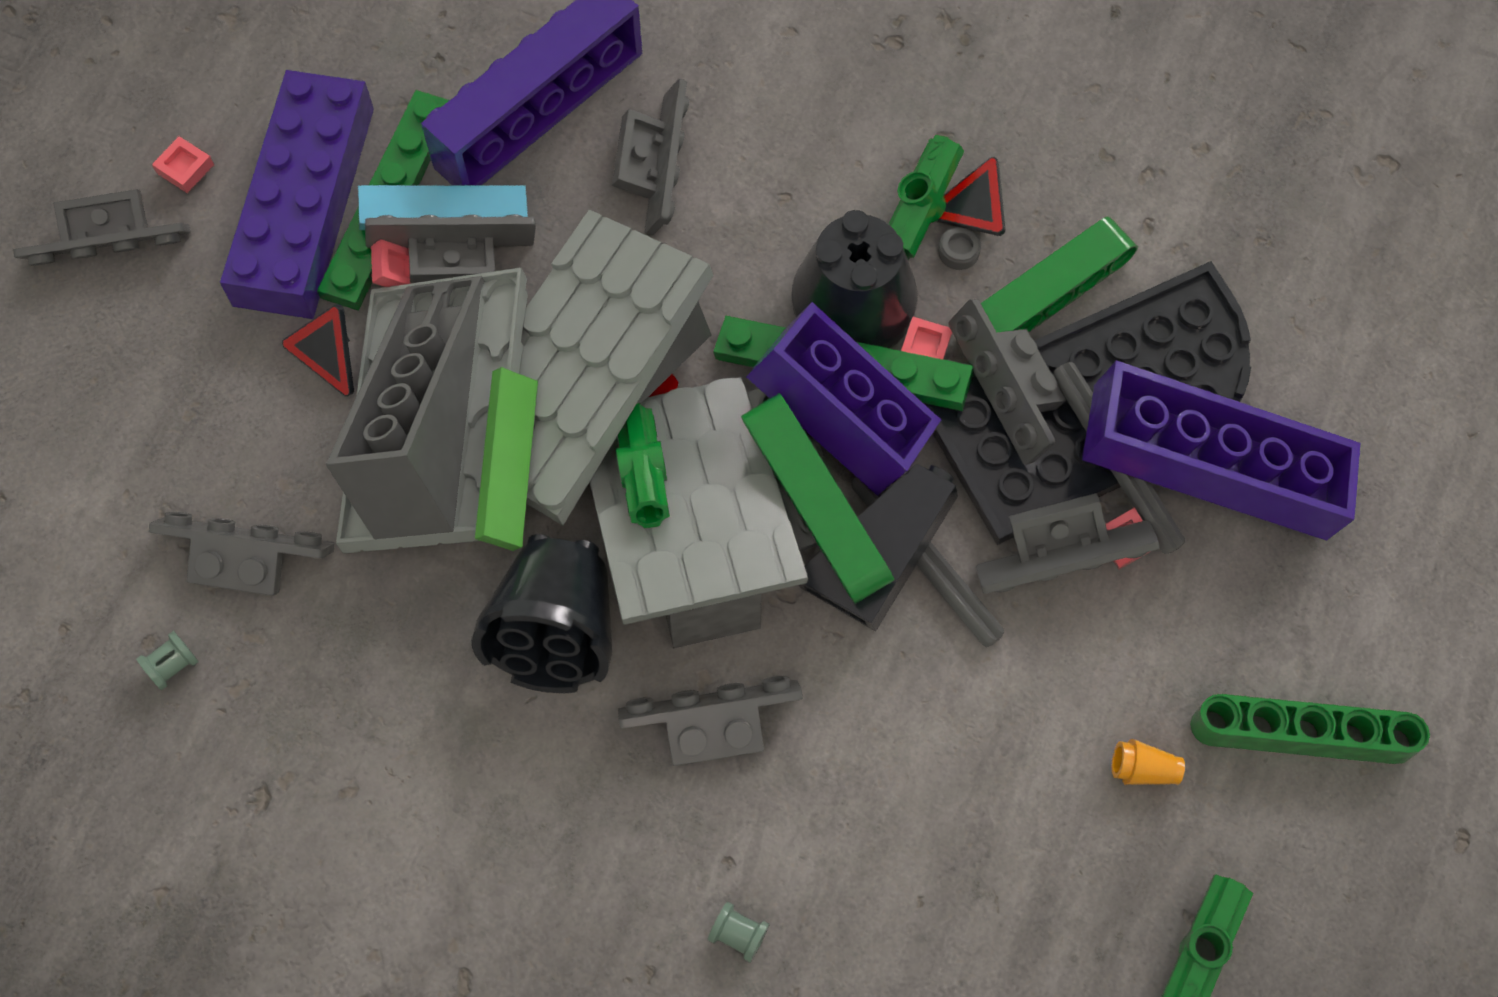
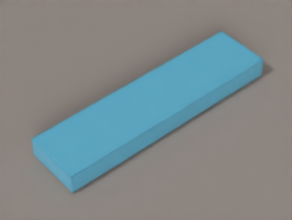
M358 186L359 230H365L366 218H377L382 215H391L396 218H419L424 215H435L437 217H463L465 215L504 217L510 214H517L528 217L526 186Z

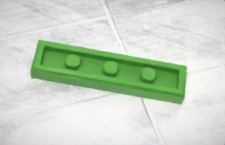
M500 367L492 371L475 539L514 551L522 548L538 381Z

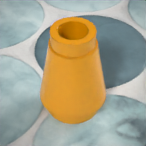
M1130 739L1128 743L1122 741L1117 743L1113 752L1111 770L1113 777L1122 779L1124 785H1179L1184 777L1185 761L1183 757H1177L1135 739Z

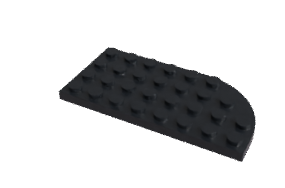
M1212 261L1034 340L1038 351L1052 374L1061 365L1073 362L1092 392L1095 383L1116 360L1241 402L1245 394L1251 372L1249 351L1251 337L1247 321L1236 298ZM974 371L963 411L923 403L941 419L933 435L997 545L1014 537L1009 516L1097 493L1098 497H1101L1121 487L1110 469L1082 460L1087 431L1067 400L1057 410L1041 412L1055 438V444L1034 463L1026 465L1018 455Z

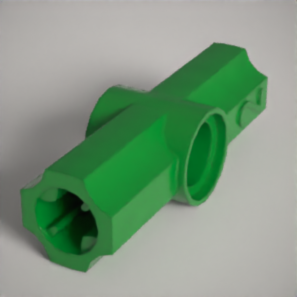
M935 135L934 138L929 139L914 172L903 177L898 185L897 191L900 201L889 225L902 238L903 248L908 261L910 258L915 257L930 223L938 220L945 212L946 201L943 196L964 154L960 144L953 142L945 136Z
M637 403L618 434L619 448H616L622 487L626 488L625 495L631 523L639 524L646 529L660 526L665 518L670 517L664 484V481H667L661 441H657L655 418L652 409L645 408L640 403Z
M1217 874L1212 877L1189 933L1180 943L1179 956L1161 997L1211 996L1223 965L1232 956L1233 941L1253 896V892L1247 889L1246 885L1232 878L1222 877ZM1197 938L1207 939L1212 943L1216 953L1214 961H1207L1199 956L1195 946Z

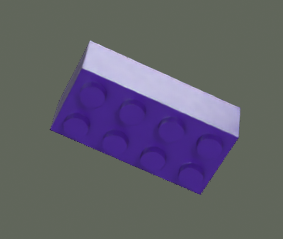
M813 302L781 333L746 376L769 398L780 393L801 427L877 496L908 471L941 421L937 415Z

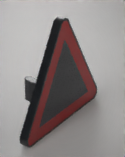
M990 157L944 194L943 197L946 201L945 212L936 222L995 236H1002L1005 233L1000 167L997 158Z
M336 304L284 338L282 345L288 352L342 395L347 397L354 393L348 344L350 340L347 336L345 312L342 305Z

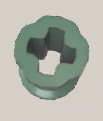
M175 631L168 634L169 640L147 657L141 655L136 659L161 691L167 687L166 681L188 664L194 666L199 662Z
M727 901L719 913L707 940L713 944L720 941L744 954L745 961L751 963L770 924L764 920L761 923H757L734 911V905Z

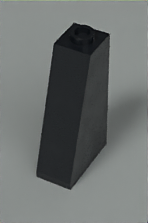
M915 464L858 516L859 521L894 577L893 582L855 604L821 550L804 565L808 580L807 583L801 584L799 587L876 632L956 501L958 493L956 485L952 483L954 478L937 466L931 465L929 469H926L919 464Z

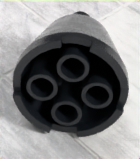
M860 210L848 211L843 217L834 220L822 231L798 268L793 280L792 306L795 316L797 317L813 302L855 342L891 348L905 336L912 317L915 316L918 297L917 285L903 248L902 238L885 221L871 215H866Z
M543 534L531 535L476 621L471 646L479 662L483 666L491 665L492 663L501 670L511 674L510 683L540 692L575 693L578 690L579 684L593 680L602 682L608 673L611 661L612 639L608 575L604 561L598 556L599 548L587 540L572 542L550 538Z

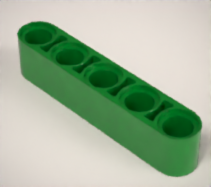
M1104 217L987 298L981 305L996 332L1027 329L1029 333L1124 266L1134 256L1138 246L1111 217Z
M778 393L743 414L741 418L852 601L856 604L893 582L894 577L782 395Z
M1214 694L1208 697L1194 713L1190 723L1191 731L1195 738L1202 744L1209 746L1387 764H1402L1410 760L1426 747L1430 738L1426 722L1417 714L1410 712L1229 694ZM1214 712L1219 714L1225 721L1226 727L1220 729L1211 725L1206 713ZM1258 716L1267 720L1271 727V733H1264L1257 729L1253 717ZM1300 721L1312 724L1316 729L1317 738L1307 736L1300 727ZM1347 725L1354 726L1361 732L1363 742H1357L1349 736L1346 728ZM1394 730L1401 731L1406 735L1409 747L1402 746L1397 742L1394 737Z

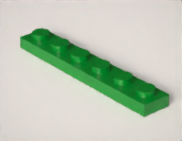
M415 90L369 186H419L431 161L421 123L426 120V117L432 110L442 107L450 100ZM359 206L317 290L320 299L359 311L372 284L371 248L366 247L365 230H359Z
M725 315L713 351L715 360L754 368L786 327ZM857 342L922 403L963 411L973 376V365Z

